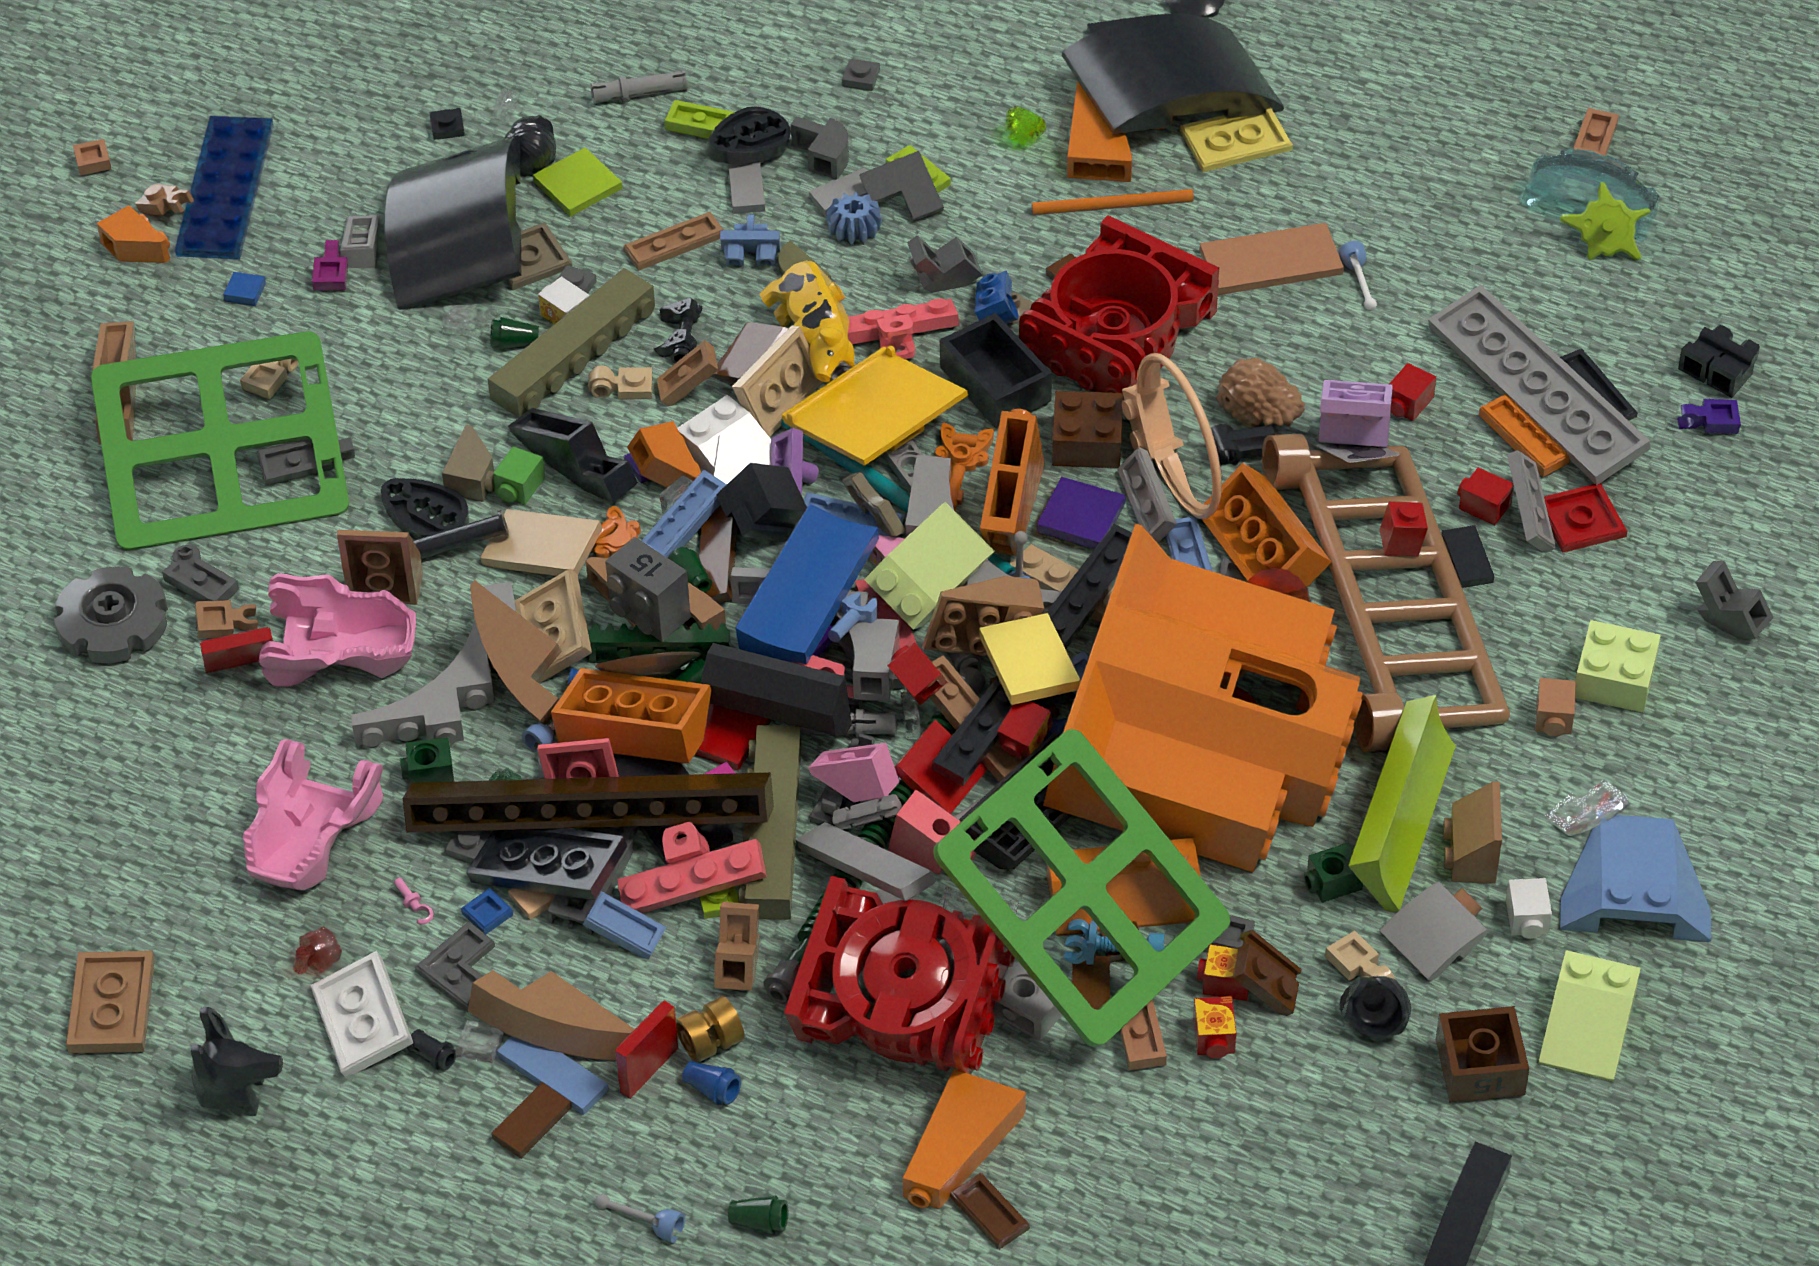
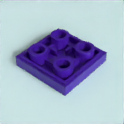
M1061 476L1037 523V532L1095 549L1112 525L1116 523L1126 503V495Z

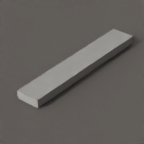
M826 822L796 839L798 848L802 852L905 901H908L936 882L931 870Z

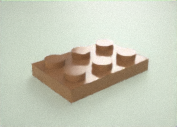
M153 951L78 952L66 1041L68 1053L144 1052L155 964Z

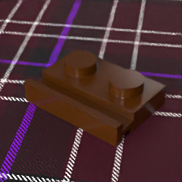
M1252 929L1242 933L1240 939L1243 940V945L1238 947L1233 978L1278 1014L1287 1016L1294 1013L1299 987L1296 976L1301 974L1302 969Z

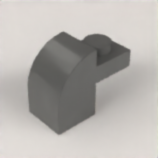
M796 116L790 124L791 145L808 150L809 171L838 179L849 162V142L846 128L833 118H830L826 125H821Z
M918 235L907 242L912 254L909 260L918 273L922 287L928 292L935 293L965 287L983 275L975 253L958 237H955L936 251Z
M1713 561L1695 582L1704 600V603L1698 609L1701 617L1706 622L1736 638L1756 639L1773 619L1761 589H1738L1725 561Z

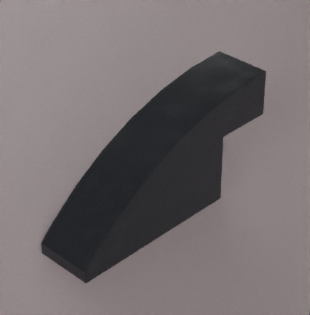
M531 408L508 425L510 432L530 452L542 456L543 461L584 491L599 498L615 502L638 484L627 460L607 456L591 421Z
M1475 1141L1443 1213L1424 1266L1474 1265L1492 1226L1495 1202L1509 1175L1512 1155Z

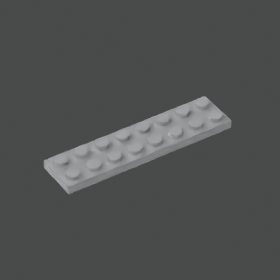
M1479 285L1428 319L1429 328L1501 396L1507 394L1569 455V460L1596 485L1651 449L1650 440L1482 285Z

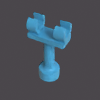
M1075 919L1068 924V930L1079 929L1085 933L1083 936L1068 935L1065 946L1080 947L1082 949L1080 953L1065 951L1064 958L1068 962L1079 964L1086 960V964L1093 965L1096 951L1108 950L1109 952H1118L1107 937L1104 938V936L1100 937L1097 935L1098 926L1094 921L1088 924L1085 920ZM1150 932L1148 938H1146L1150 945L1156 951H1161L1164 948L1165 934Z

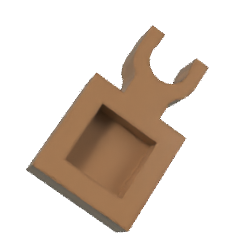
M154 184L145 190L144 195L135 204L138 210L145 214L163 215L168 210H172L174 213H182L184 210L181 204L192 203L194 199L189 190H179L174 185Z
M231 600L195 602L197 637L219 638L234 633V628L242 630L257 629L258 619L248 620L245 618L246 616L256 615V604L243 605L238 609H232Z

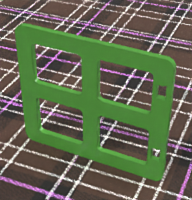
M305 331L97 366L92 371L91 382L117 544L122 549L135 550L336 516L348 510L349 497L322 345L319 336L314 332ZM288 359L298 361L306 402V410L303 413L239 424L229 422L221 377L223 371ZM317 368L320 384L308 385L305 371ZM185 376H195L197 378L205 422L201 430L136 441L127 439L120 397L121 388ZM300 440H310L313 443L321 487L318 494L251 506L243 504L235 454L238 451ZM204 456L210 458L218 501V509L216 511L150 523L140 521L133 479V471L136 468ZM333 461L336 478L324 479L322 464Z
M1075 729L1067 730L934 846L933 855L939 866L1082 1040L1092 1047H1099L1109 1041L1230 925L1228 910L1086 737ZM1050 757L1058 768L1047 776L1039 766ZM1070 765L1080 772L1123 825L1122 834L1088 864L1081 861L1034 803L1035 795ZM977 821L984 833L974 841L965 831ZM1006 821L1014 823L1060 879L1062 884L1061 889L1025 921L1020 920L970 859V853ZM1141 852L1149 856L1195 913L1194 920L1161 951H1156L1106 890L1107 883ZM1078 909H1083L1088 913L1134 971L1133 977L1098 1010L1090 1006L1043 947V942Z

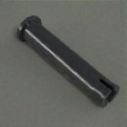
M499 510L498 515L423 537L413 542L418 548L422 560L504 534L505 537H508L509 530L502 510Z

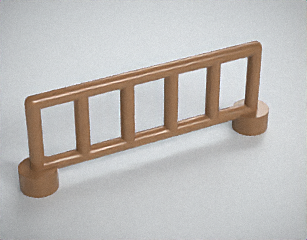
M1303 434L1268 435L1264 440L1262 448L1263 475L1268 478L1276 490L1301 489L1321 547L1332 561L1328 566L1374 690V694H1362L1360 709L1354 721L1356 739L1362 751L1373 752L1390 749L1404 709L1402 699L1397 693L1392 676L1471 671L1484 704L1438 707L1444 728L1500 725L1507 722L1510 717L1509 708L1409 450L1404 446H1387L1386 448L1400 455L1350 463L1325 450H1309L1307 440ZM1393 466L1404 496L1327 500L1316 471ZM1389 501L1423 503L1428 530L1419 557L1386 556L1383 549L1345 551L1335 520L1383 518ZM1432 567L1443 598L1364 603L1353 571ZM1451 619L1463 650L1384 656L1372 623Z

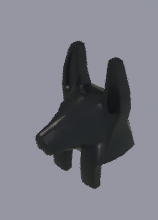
M201 1007L199 1014L205 1030L206 1040L202 1046L196 1044L191 1047L193 1060L191 1078L200 1106L218 1110L243 1106L248 1116H256L259 1102L249 1084L263 1085L264 1079L278 1077L283 1068L282 1056L252 1048L244 1042L234 1040L222 1016L213 1008Z

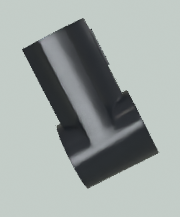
M1218 424L1211 427L1220 465L1232 464L1236 466L1241 459L1262 456L1265 438L1268 435H1275L1274 429L1270 425L1233 430L1227 424Z

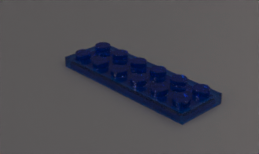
M210 116L190 190L194 201L186 205L175 247L176 257L241 259L274 126L273 118Z

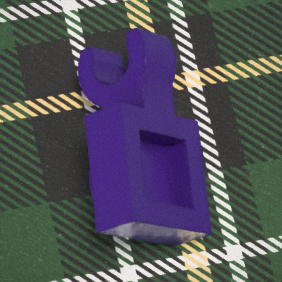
M1703 399L1702 406L1683 404L1680 407L1682 417L1677 418L1679 429H1696L1704 425L1705 433L1739 434L1741 421L1737 400Z

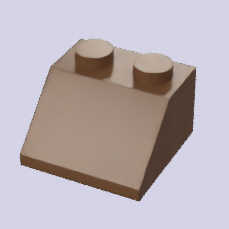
M1491 782L1452 803L1451 817L1444 818L1443 840H1450V847H1445L1444 869H1451V882L1496 883L1502 844L1500 782Z

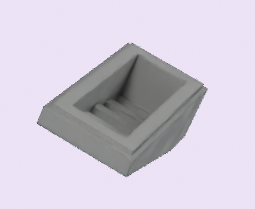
M379 216L347 217L340 252L341 257H347L348 268H375L380 227ZM354 228H370V230L353 231Z

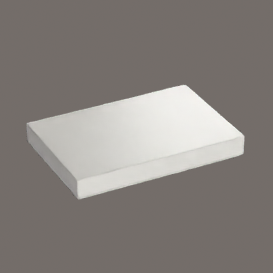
M377 951L310 985L340 1071L344 1076L358 1073L413 1044L383 959Z

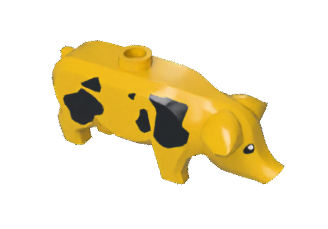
M802 261L793 265L781 278L769 283L759 293L762 301L768 308L777 301H782L773 312L782 327H786L791 321L795 322L793 326H800L810 347L809 359L818 380L829 382L832 372L843 361L850 367L855 366L854 347L848 339L849 318L841 302L845 299V295L835 282L832 283L830 278L813 261Z

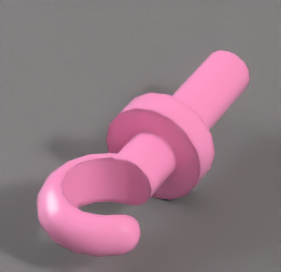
M401 877L397 878L394 884L405 898L402 902L405 908L411 907L414 912L419 910L428 911L429 916L426 919H417V923H429L434 914L432 909L425 904H420V895L417 892L412 893Z

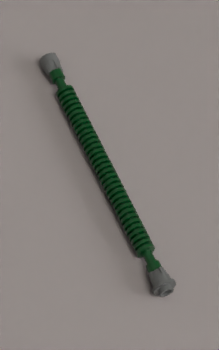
M963 667L959 671L960 676L978 696L986 683L985 677L975 668ZM938 711L932 715L922 731L923 733L934 720L941 724L951 735L956 730L945 716ZM898 776L899 783L889 795H897L903 807L914 790ZM884 815L883 820L865 824L858 837L884 849L891 838L896 816L885 818ZM839 869L833 875L834 877L845 879L848 887L860 889L864 882ZM827 887L797 933V938L801 942L798 948L791 950L785 961L781 959L774 972L768 974L763 981L768 996L778 1003H785L789 999Z

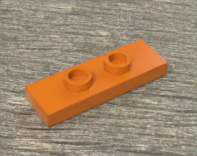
M1507 394L1480 407L1479 416L1515 451L1522 452L1536 462L1538 473L1542 477L1570 463L1569 455Z

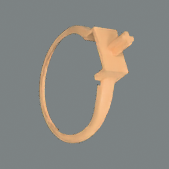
M1149 354L1143 358L1139 365L1137 384L1122 389L1124 401H1122L1123 415L1130 420L1132 428L1130 433L1131 445L1134 450L1140 447L1148 451L1164 482L1178 503L1188 513L1199 519L1209 518L1218 508L1221 498L1222 481L1217 448L1208 419L1194 389L1175 363L1162 354ZM1160 364L1171 372L1183 389L1201 428L1212 474V499L1208 505H1204L1194 498L1177 452L1174 453L1173 449L1182 447L1184 444L1182 439L1174 435L1163 390L1169 387V382L1161 378Z

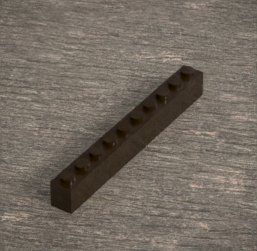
M771 772L412 783L402 798L406 833L680 825L686 822H691L693 825L767 823L774 808Z

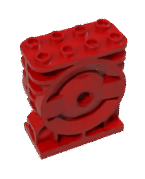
M1107 215L1100 222V235L1086 249V253L1065 264L1056 274L1051 289H1047L1041 298L1036 299L1031 304L1030 310H1026L1020 316L1019 338L1055 375H1065L1077 381L1086 390L1093 389L1097 392L1123 393L1122 389L1137 384L1139 365L1144 357L1152 353H1159L1170 359L1175 349L1177 334L1180 328L1195 327L1204 317L1210 320L1216 314L1219 267Z
M831 876L784 1014L797 1040L812 1044L814 1039L838 1045L856 1035L872 1051L885 1058L923 1066L930 1061L936 1063L937 1068L947 1072L951 1067H955L960 1072L972 1074L973 1070L978 1071L981 1067L984 1054L981 1046L985 1035L990 1036L993 1030L995 1015L992 1012L996 1001L1000 1002L1004 996L1006 980L1003 978L1007 966H1013L1015 957L980 915H973L971 920L965 919L961 911L954 910L951 913L937 904L922 900H896L883 904L877 893L848 887L845 879ZM937 938L945 940L954 956V976L948 990L951 976L950 963ZM862 970L866 988L875 1002L870 1020L865 1017L870 1004L861 993L858 982ZM905 970H916L911 977L900 978L901 973ZM833 984L837 995L830 993ZM916 1014L910 1027H908L911 1016Z

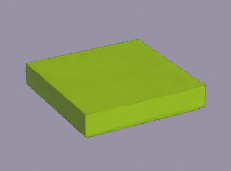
M586 147L533 174V182L570 217L623 189L622 181Z

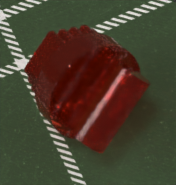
M322 926L315 931H309L300 936V947L296 950L293 970L296 973H305L310 965L319 973H322L331 968L333 963L340 960L342 949H340L338 940H335L336 936L333 935V932Z

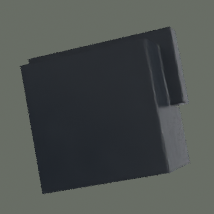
M750 462L716 494L726 517L734 516L743 537L787 542L796 527L795 525L800 521L807 509L789 467Z

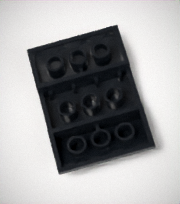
M1156 14L1137 17L1091 33L1062 51L1061 56L1112 134L1170 127L1172 117L1221 110L1224 116L1229 119L1266 114V109L1270 108L1273 112H1280L1284 109V105L1232 30L1209 18L1189 14Z
M518 135L407 168L393 176L386 197L385 236L390 276L399 310L412 309L522 276L521 228L516 222L515 185L521 184L520 138Z

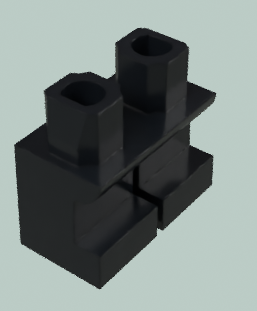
M1721 324L1713 330L1704 327L1694 343L1689 341L1681 348L1678 370L1703 383L1707 380L1706 385L1733 398L1752 376L1760 346L1750 339L1745 340L1741 345L1732 341L1733 333L1731 330Z

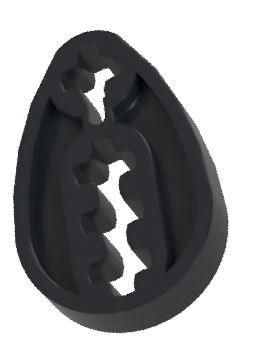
M764 107L743 108L727 116L714 128L708 140L706 154L715 162L730 164H750L779 157L787 149L791 134L790 125L782 115Z
M393 478L381 486V498L388 516L403 532H408L414 540L469 524V511L466 500L458 492L443 485L419 479ZM443 521L449 524L443 526Z

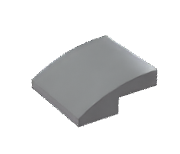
M1439 881L1407 903L1379 930L1430 981L1438 978L1458 955L1465 958L1489 932Z

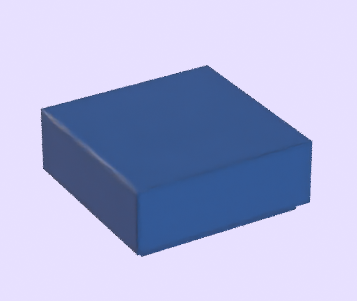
M233 272L223 294L224 301L256 306L266 285L265 276Z
M490 888L461 908L462 915L484 934H488L514 915L513 909Z

